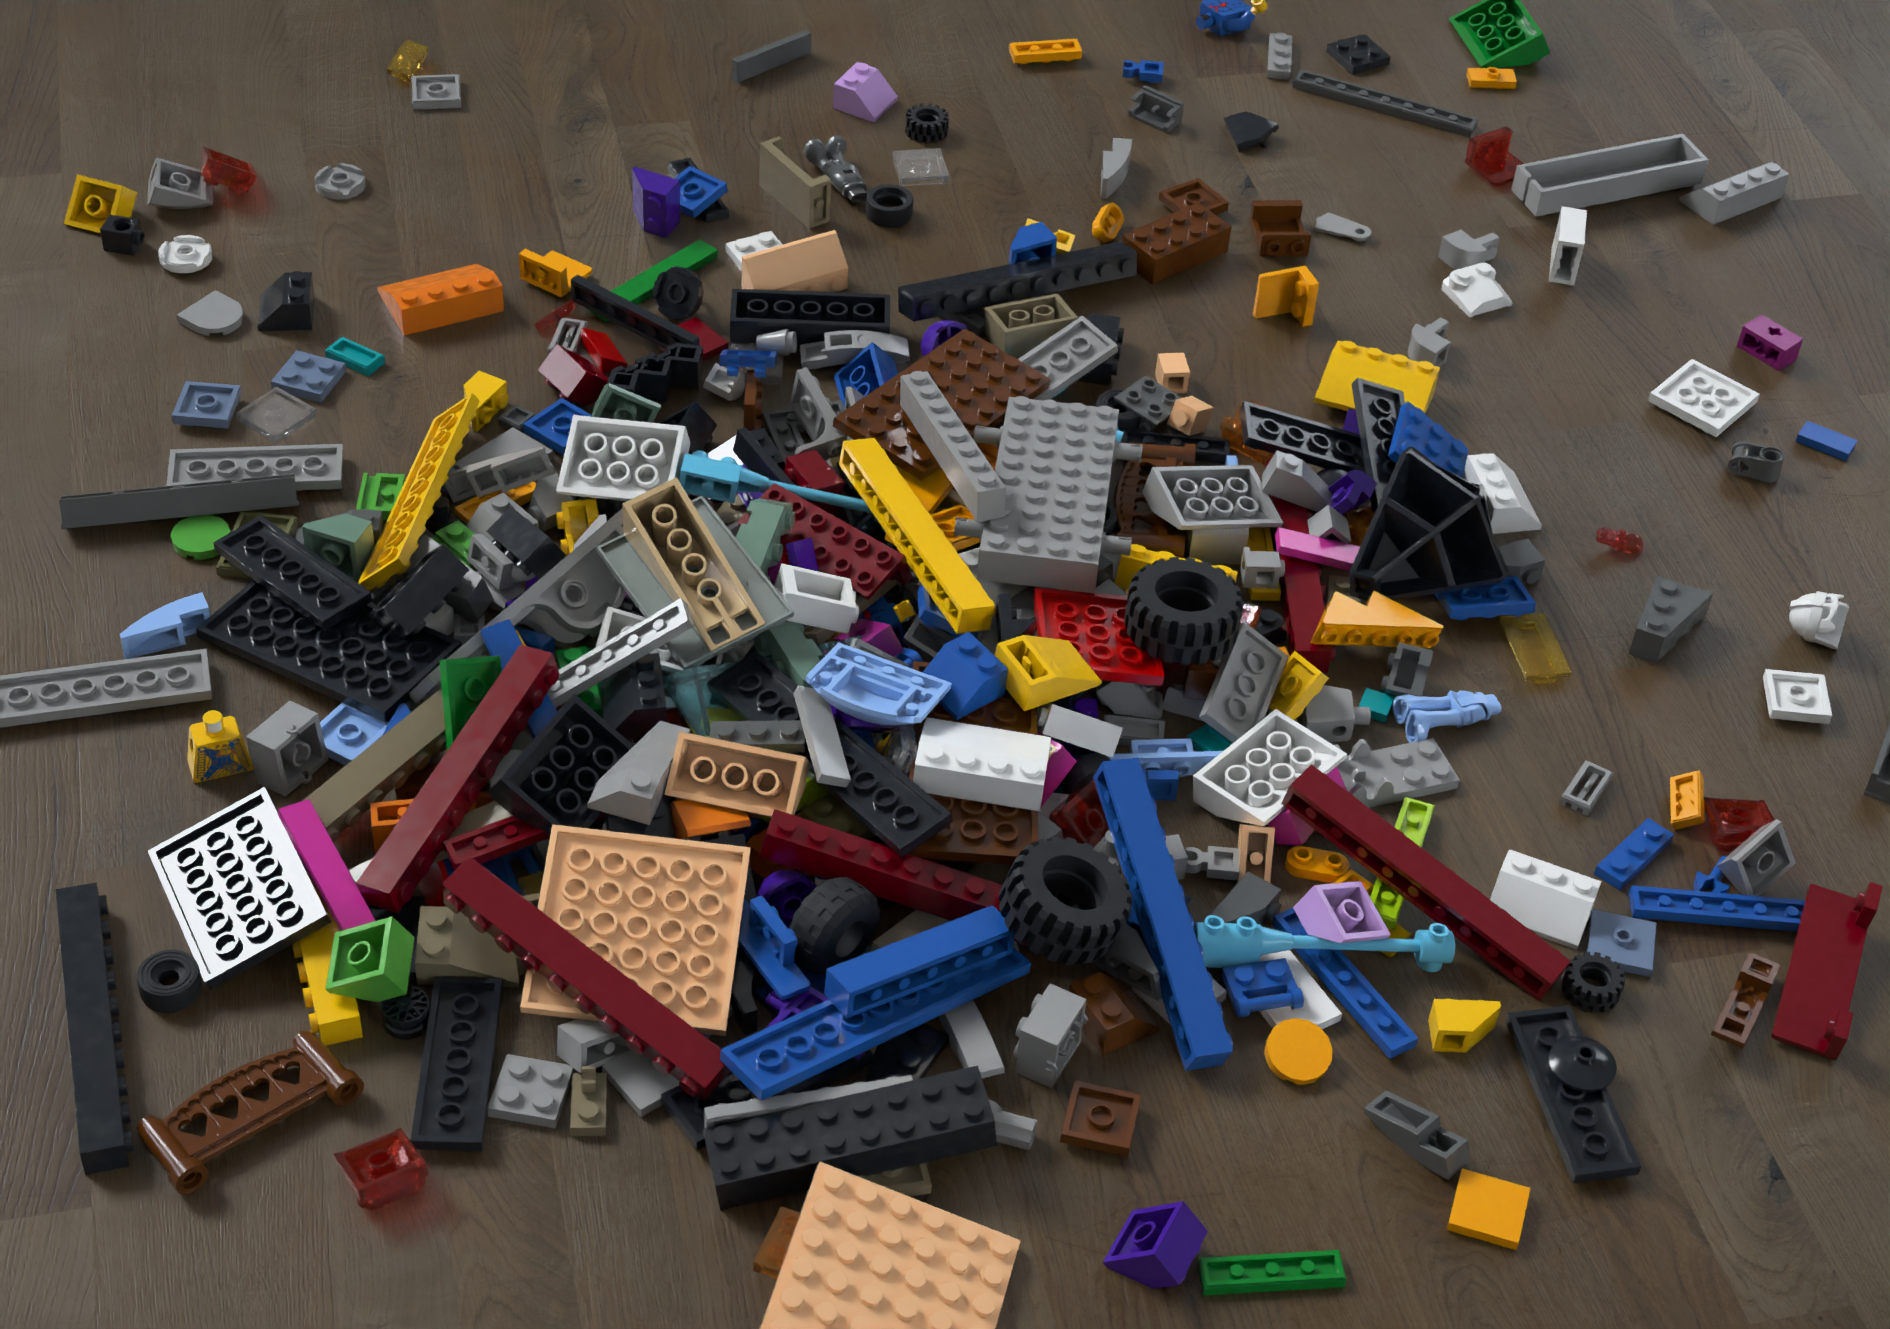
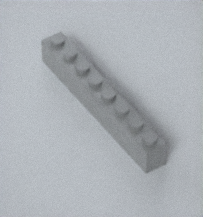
M915 371L911 374L900 376V405L976 522L1005 517L1006 487L927 371Z

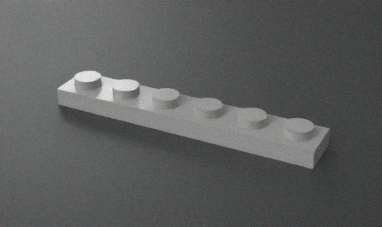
M682 598L676 600L559 669L560 674L557 682L547 692L554 707L560 706L568 701L573 694L577 696L694 627L688 604Z
M912 1075L893 1076L877 1081L856 1082L851 1085L832 1088L823 1087L818 1090L800 1093L792 1092L781 1096L768 1097L762 1101L759 1098H753L743 1102L721 1103L711 1107H704V1128L912 1081L913 1079Z

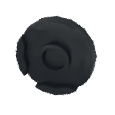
M671 267L666 272L660 273L654 283L653 298L657 300L659 312L667 318L681 320L689 318L698 311L703 301L704 290L702 281L689 268Z

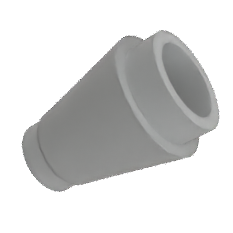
M789 329L757 335V350L777 351V354L787 356L790 353H796L795 331L789 332Z

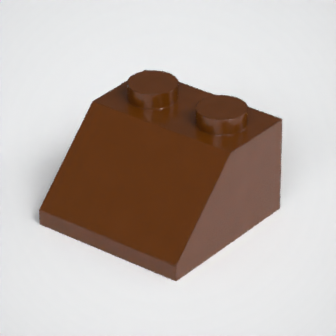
M1096 972L1070 983L1069 992L1087 999L1085 1015L1088 1017V1021L1086 1024H1083L1082 1030L1102 1056L1159 1031L1157 1023L1123 981L1101 972Z

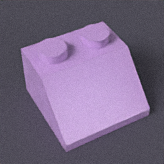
M856 62L834 83L833 108L874 123L898 100V96L881 72L866 63Z
M1361 881L1314 885L1293 907L1306 933L1311 936L1338 943L1387 939L1391 935Z

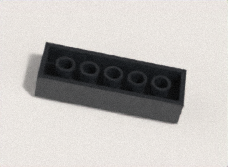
M732 289L730 346L742 348L757 347V335L789 329V332L795 331L797 337L796 350L800 349V345L825 341L824 333L864 330L890 334V295Z

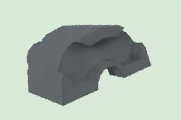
M1399 642L1396 653L1390 652L1386 670L1391 672L1390 676H1383L1380 692L1393 696L1408 694L1422 696L1433 650Z

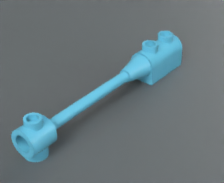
M700 450L692 454L685 453L680 471L679 482L685 492L692 495L734 503L737 492L765 493L773 483H776L806 500L872 513L864 500L772 481L765 476L742 467V465L737 464L734 458L728 456L721 458V460L710 459L707 453Z
M1215 915L1207 916L1204 922H1194V933L1197 942H1200L1203 948L1205 967L1213 968L1259 962L1261 955L1288 951L1295 948L1414 952L1417 965L1421 969L1428 972H1437L1442 968L1443 963H1451L1455 954L1453 932L1449 931L1441 923L1431 924L1429 930H1417L1414 939L1387 938L1338 943L1315 936L1292 935L1291 933L1262 927L1254 919L1246 916L1240 917L1237 923H1224L1222 918Z

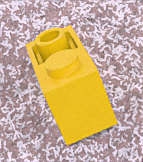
M478 371L464 384V398L473 393L480 400L476 409L477 415L470 422L471 428L475 432H478L485 424L491 421L494 415L505 408L509 400L507 381L482 371Z
M1434 999L1428 1019L1433 1051L1466 1053L1495 1028L1501 1008L1500 1001Z

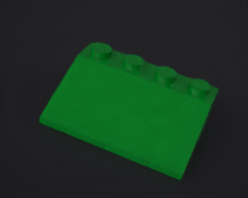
M1482 0L1449 18L1450 23L1481 68L1529 65L1551 54L1543 32L1520 0Z

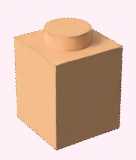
M1184 352L1159 353L1155 372L1157 382L1176 394L1187 393L1190 370Z
M1193 396L1176 399L1167 424L1188 436L1205 432L1214 407Z

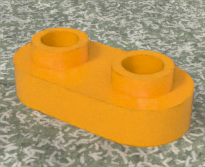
M1111 202L1103 206L1093 221L1092 233L1102 243H1107L1114 239L1124 223L1123 212L1117 204Z
M1305 846L1291 848L1287 852L1285 861L1286 870L1295 877L1332 884L1347 873L1350 866L1348 859L1338 852Z

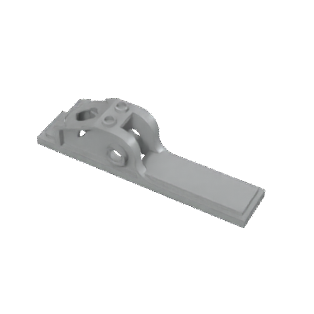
M623 508L482 629L510 619L513 627L520 623L531 627L536 632L554 637L555 646L557 647L576 645L588 634L594 638L600 631L608 606L617 609L622 605L626 594L620 582L616 580L597 552L598 546L623 534ZM481 630L447 659L480 657L488 649L480 635ZM440 665L409 693L410 698L416 704L422 698L426 701L442 688Z

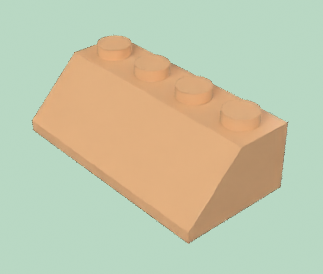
M835 230L742 256V289L838 292L848 288V265Z
M679 731L664 795L772 817L774 809L794 815L804 792L810 762L804 756Z

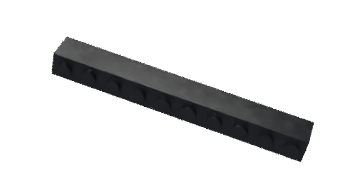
M1116 242L898 287V312L915 322L1017 299L1020 300L1134 276L1137 270V251L1122 242Z
M97 882L56 889L79 1152L85 1175L129 1167L128 1152L134 1151L132 1131H125V1124L131 1123L129 1103L122 1102V1096L128 1095L127 1080L125 1075L119 1074V1069L125 1068L123 1048H117L116 1046L117 1042L123 1041L120 1021L114 1022L113 1017L120 1015L117 995L111 996V990L117 989L114 969L108 970V965L114 964L112 945H106L105 940L112 939L109 919L103 920V915H108L109 910L106 895H99Z

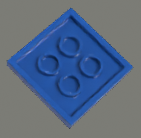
M1407 401L1400 408L1388 457L1397 463L1400 454L1409 446L1414 447L1435 464L1462 478L1469 449L1462 441L1455 439L1446 432L1440 424L1435 423L1426 416L1420 408Z

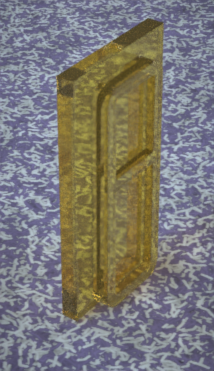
M1545 613L1500 616L1499 621L1525 680H1532L1534 683L1558 682L1561 677H1571L1572 672Z

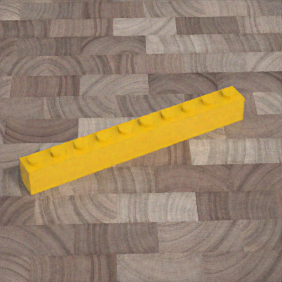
M875 438L843 441L839 466L899 552L905 555L908 565L956 634L990 630L992 617L995 615L994 601L989 598L981 583L976 580L968 565L958 555L955 547L951 545L944 532L940 530L932 515L928 513L919 497L915 495L908 482L899 473L896 465L886 455L885 450L881 448Z

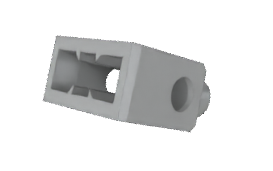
M1323 685L1322 690L1304 708L1300 719L1302 726L1326 741L1341 742L1351 739L1354 724H1370L1371 711L1370 707L1353 706L1352 692L1349 689Z

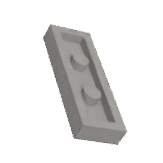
M1270 33L1267 78L1290 80L1292 35Z

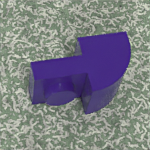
M1351 470L1328 487V490L1333 494L1331 497L1333 500L1331 507L1341 515L1348 510L1350 512L1370 499L1377 483L1368 474L1360 470Z

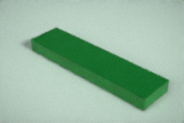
M1339 1250L1198 1258L1197 1262L1203 1296L1345 1287L1346 1276Z

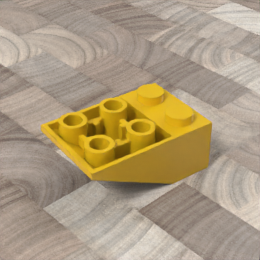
M1022 635L997 643L994 656L1008 668L1006 689L1023 711L1102 684V681L1069 640Z

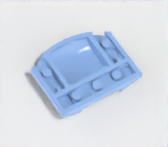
M839 642L806 675V682L825 701L838 710L866 722L890 726L921 723L951 689L952 683Z

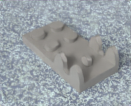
M1245 622L1241 623L1236 643L1233 644V647L1225 655L1222 654L1219 659L1213 661V664L1219 667V670L1199 718L1232 743L1237 741L1264 719L1289 656Z
M1434 738L1374 751L1370 750L1366 740L1360 739L1353 746L1351 754L1337 765L1347 791L1368 808L1402 801L1405 797L1416 798L1457 789L1460 779ZM1338 744L1334 745L1340 750H1342Z

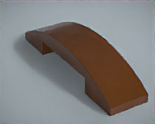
M1749 952L1724 1009L1721 1011L1712 1030V1036L1742 1049L1744 1048L1781 966L1780 964Z

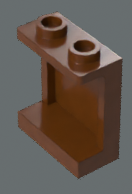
M1252 200L1249 222L1259 256H1308L1311 233L1304 231L1301 221L1303 208L1301 200Z

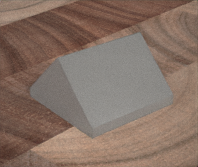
M1249 528L1194 529L1185 531L1183 533H1186V558H1196L1202 562H1209L1211 565L1241 564L1243 548L1247 547Z
M1776 819L1761 826L1720 862L1717 867L1742 895L1759 896L1796 862L1782 822Z

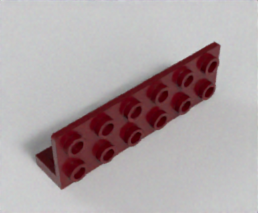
M773 483L760 497L761 499L793 504L792 511L795 512V524L790 529V533L781 535L780 544L783 545V552L787 554L786 544L812 538L818 572L851 579L852 589L859 596L869 600L888 579H895L905 585L912 577L905 555L778 484ZM747 512L738 520L739 527L741 523H748L750 515Z
M1870 882L1865 893L1859 892L1857 897L1854 898L1815 884H1810L1771 1034L1773 1039L1837 1060L1848 1040L1854 1014L1849 1012L1867 930L1878 910L1882 885Z

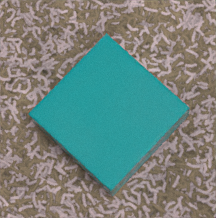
M1366 688L1358 707H1370V718L1386 723L1395 696Z

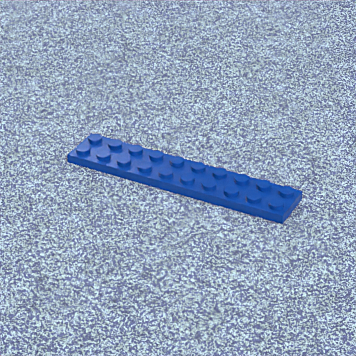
M1013 947V953L848 1019L830 1000H827L720 1050V1060L762 1101L1030 973L1031 962Z

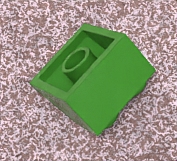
M393 917L335 932L326 991L331 994L374 1002L406 995L415 937Z

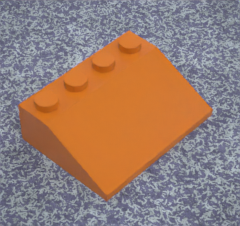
M479 264L377 287L378 293L403 336L504 311L503 285L494 271Z

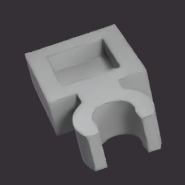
M1208 846L1207 852H1202L1195 847H1187L1185 849L1188 856L1187 873H1198L1203 870L1206 871V878L1238 881L1240 873L1239 848Z

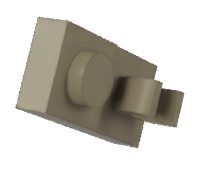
M582 1066V1073H572L571 1137L606 1136L607 1072L596 1073V1066Z

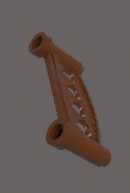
M1130 442V444H1137V445L1143 444V443H1131V442ZM1185 443V447L1143 444L1141 462L1123 460L1128 462L1120 474L1114 494L1118 532L1112 533L1111 536L1132 537L1131 544H1138L1144 546L1147 550L1155 552L1167 551L1174 554L1175 557L1184 558L1186 533H1175V526L1151 510L1142 513L1135 512L1134 510L1137 509L1136 502L1142 501L1148 504L1144 495L1137 493L1140 489L1138 485L1146 484L1148 477L1140 476L1142 473L1140 467L1195 466L1196 444ZM1133 520H1142L1153 527L1135 531L1132 529L1135 526Z
M305 1030L294 1037L293 1048L257 1059L226 1073L194 1093L162 1120L153 1115L142 1118L137 1125L138 1136L168 1172L169 1182L174 1189L181 1195H188L200 1189L206 1182L208 1169L204 1166V1163L325 1095H328L337 1106H347L353 1103L361 1095L364 1089V1082L353 1070H347L315 1033ZM290 1066L300 1067V1079L297 1085L273 1079L276 1074L284 1073ZM259 1083L269 1084V1100L266 1102L242 1096L245 1091L255 1089ZM229 1100L238 1101V1114L235 1119L211 1113L214 1108L223 1107ZM198 1117L207 1118L206 1135L203 1137L179 1130L183 1125L192 1124Z

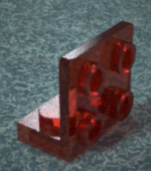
M1507 126L1470 138L1464 162L1495 187L1512 182L1517 165L1524 164L1508 151L1513 131Z

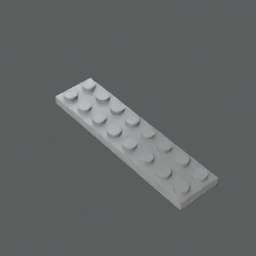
M207 649L1 675L0 728L213 699Z

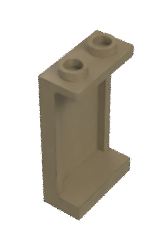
M780 136L761 142L759 185L809 229L829 222L831 179L827 175L812 179L783 153V139Z

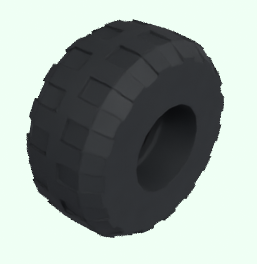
M849 877L829 879L820 886L818 885L803 900L789 925V928L794 931L798 942L795 948L794 959L816 975H826L827 968L859 957L866 949V946H869L878 929L880 909L877 898L868 889Z

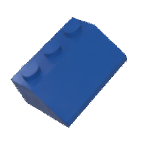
M872 342L834 374L839 398L845 407L846 387H852L863 396H867L896 376L898 372L894 358Z

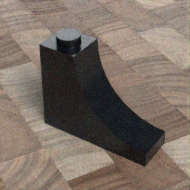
M738 944L730 1004L733 1006V1016L744 1035L757 1031L758 1009L754 1003L753 996L754 990L757 989L764 977Z

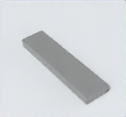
M797 686L793 694L816 780L818 783L846 788L851 778L831 706L813 688Z

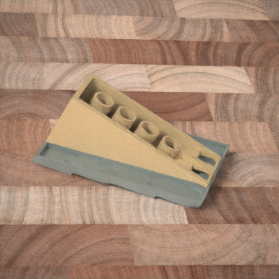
M677 477L623 503V534L597 547V552L645 618L680 598L688 604L694 627L665 643L684 671L698 667L716 655L726 653L732 647L758 636V634L781 625L787 619L794 616V611L706 499L700 496L691 501Z

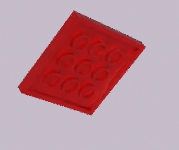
M1035 587L1033 603L1037 637L1069 640L1100 680L1162 686L1164 671L1162 659L1159 657L1155 659L1149 656L1146 650L1141 651L1136 646L1135 641L1133 642L1127 634L1124 618L1128 596Z

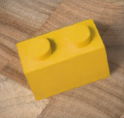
M77 174L64 224L100 233V228L109 215L131 217L137 192L122 185Z

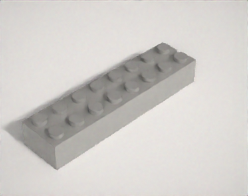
M1678 134L1517 165L1511 190L1522 202H1525L1527 208L1535 216H1544L1561 212L1562 207L1585 208L1587 206L1702 184L1709 159L1684 134Z

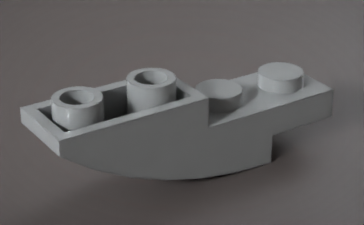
M864 330L824 333L825 341L800 345L802 368L807 367L808 370L846 364L872 342L893 357L895 363L910 361L908 340L883 332Z

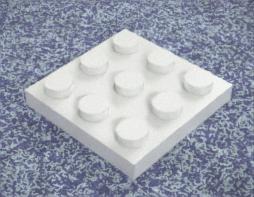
M1691 359L1650 393L1648 401L1657 405L1660 409L1674 414L1683 421L1702 429L1704 432L1717 437L1755 405L1760 394Z

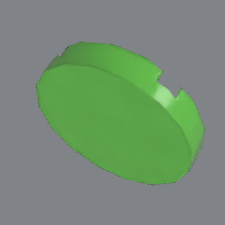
M214 515L189 516L179 521L173 527L171 541L174 551L182 557L187 558L188 555L194 556V560L209 559L219 555L215 552L213 542L229 534L230 529L227 522Z

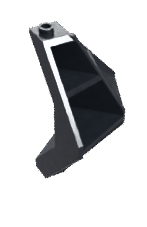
M1409 446L1400 454L1351 567L1350 596L1368 601L1373 591H1376L1391 600H1399L1501 583L1508 576L1509 570L1494 541L1484 495V485L1482 483L1478 485L1468 482L1435 464L1414 447Z

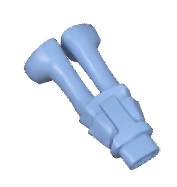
M1450 690L1447 696L1443 697L1401 695L1395 697L1392 706L1395 721L1398 724L1406 723L1405 733L1409 743L1425 740L1430 728L1436 726H1456L1457 728L1464 725L1469 726L1480 720H1489L1491 715L1500 714L1502 711L1501 705L1494 694L1484 695L1482 692H1475L1474 694L1473 692L1462 690L1458 692Z

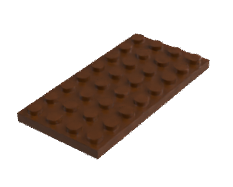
M963 329L834 417L833 427L854 440L875 438L893 464L922 481L941 466L900 405V376L908 375L915 371H927L973 440L975 425L994 428L1005 420L1009 397L1024 396L1034 399L1049 388L1051 379L1000 350L995 345L978 337L973 332Z
M913 661V669L923 672L930 662ZM1005 689V695L958 720H955L939 703L926 716L927 718L1037 735V707L1023 711L1007 689ZM925 719L921 723L911 724L909 779L912 781ZM929 794L952 814L953 822L908 854L923 859L1013 865L1020 851L1038 840V811Z

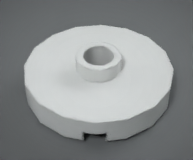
M177 236L173 238L174 241L168 243L167 240L159 248L160 264L163 268L175 273H192L202 270L212 260L211 245L205 243V240L198 236Z

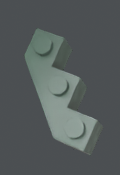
M759 498L750 501L747 508V514L750 515L747 524L741 523L736 539L771 582L770 577L767 576L768 568L776 566L782 558L783 545L780 544L781 535L790 533V529L794 527L795 512L792 511V503Z
M786 621L753 638L754 646L759 654L763 657L772 656V664L798 686L812 688L806 682V675L822 660L823 654L812 638H805L803 635L805 629L803 624Z

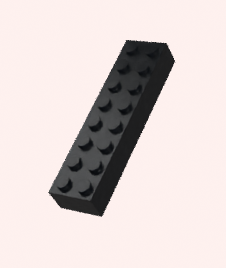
M978 1065L703 1128L720 1210L809 1190L819 1162L856 1176H870L883 1173L884 1171L900 1169L997 1146L995 1119Z

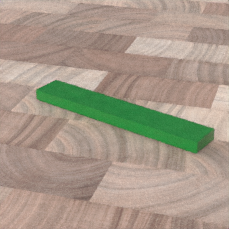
M699 239L611 290V292L638 305L653 296L654 283L660 273L666 272L674 266L689 268L694 272L718 257V250ZM589 310V312H591L592 314L596 315L597 317H599L600 319L604 320L605 322H609V321H610V320H608V319H606V318H604V317L598 315L597 313H595V312Z

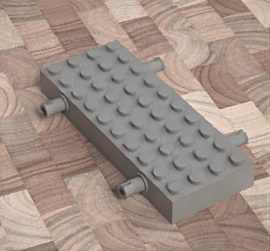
M1018 396L1009 397L1004 425L1000 429L975 425V443L998 445L999 451L995 472L1006 487L1005 517L982 522L956 517L955 536L980 538L977 580L1095 594L1100 555H1103L1104 552L1130 556L1132 537L1106 535V532H1103L1113 461L1121 459L1141 462L1143 444L1119 443L1118 439H1116L1119 409H1112L1109 406H1086L1081 403H1060L1050 399L1034 400Z

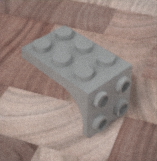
M807 367L799 369L796 372L789 403L813 442L799 446L795 450L794 455L816 450L825 461L841 456L843 441H846L848 436L833 427L836 414L833 411L830 399L825 397L820 390L817 378L811 375Z

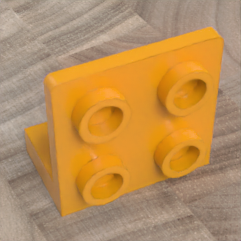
M527 249L519 253L520 279L559 297H563L571 291L570 279L578 274L586 279L592 274V267L555 251H550L544 257Z
M1306 266L1260 274L1253 316L1257 319L1292 312V315L1297 318L1303 327L1312 325L1319 282Z

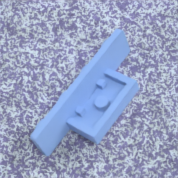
M1191 738L1131 740L1130 754H1114L1113 757H1108L1110 760L1138 758L1141 768L1145 770L1146 774L1147 770H1178L1179 777L1196 774L1223 751L1194 752Z

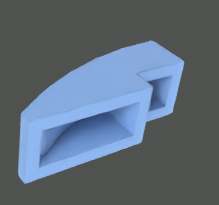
M203 592L166 604L145 615L120 633L125 659L185 645L184 636L197 633L196 628L210 617L209 607Z

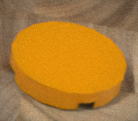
M1293 1018L1283 1020L1273 1027L1266 1040L1264 1055L1268 1067L1277 1077L1284 1081L1286 1079L1294 1082L1293 1084L1306 1085L1314 1083L1324 1076L1332 1061L1333 1048L1329 1037L1318 1025L1309 1020Z

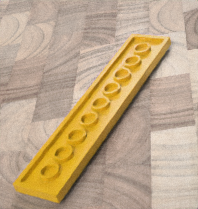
M473 393L434 418L358 582L368 591L374 587H382L394 574L401 575L410 566L411 562L409 559L419 546L417 541L426 530L425 523L434 512L432 509L433 505L441 496V487L447 482L449 478L447 474L456 462L454 458L463 447L461 442L470 431L469 424L477 415L476 409L480 400Z

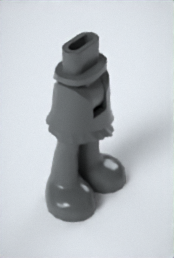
M836 135L829 139L826 147L818 138L810 140L805 145L803 150L804 156L810 163L821 169L822 176L827 175L831 179V184L843 197L850 199L852 202L866 200L868 194L866 192L867 187L859 173V169L843 158L847 151V142L841 135Z

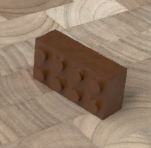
M1196 203L1123 234L1122 243L1137 251L1136 273L1153 285L1228 252L1231 226L1200 203Z

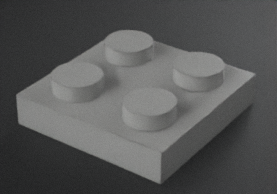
M507 1054L487 1107L488 1117L556 1128L572 1083L574 1068L568 1064Z

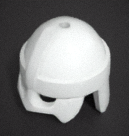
M1817 591L1816 593L1807 594L1791 601L1789 619L1793 629L1803 637V640L1837 650L1849 609L1848 604L1839 602V599L1844 598V595L1827 594Z

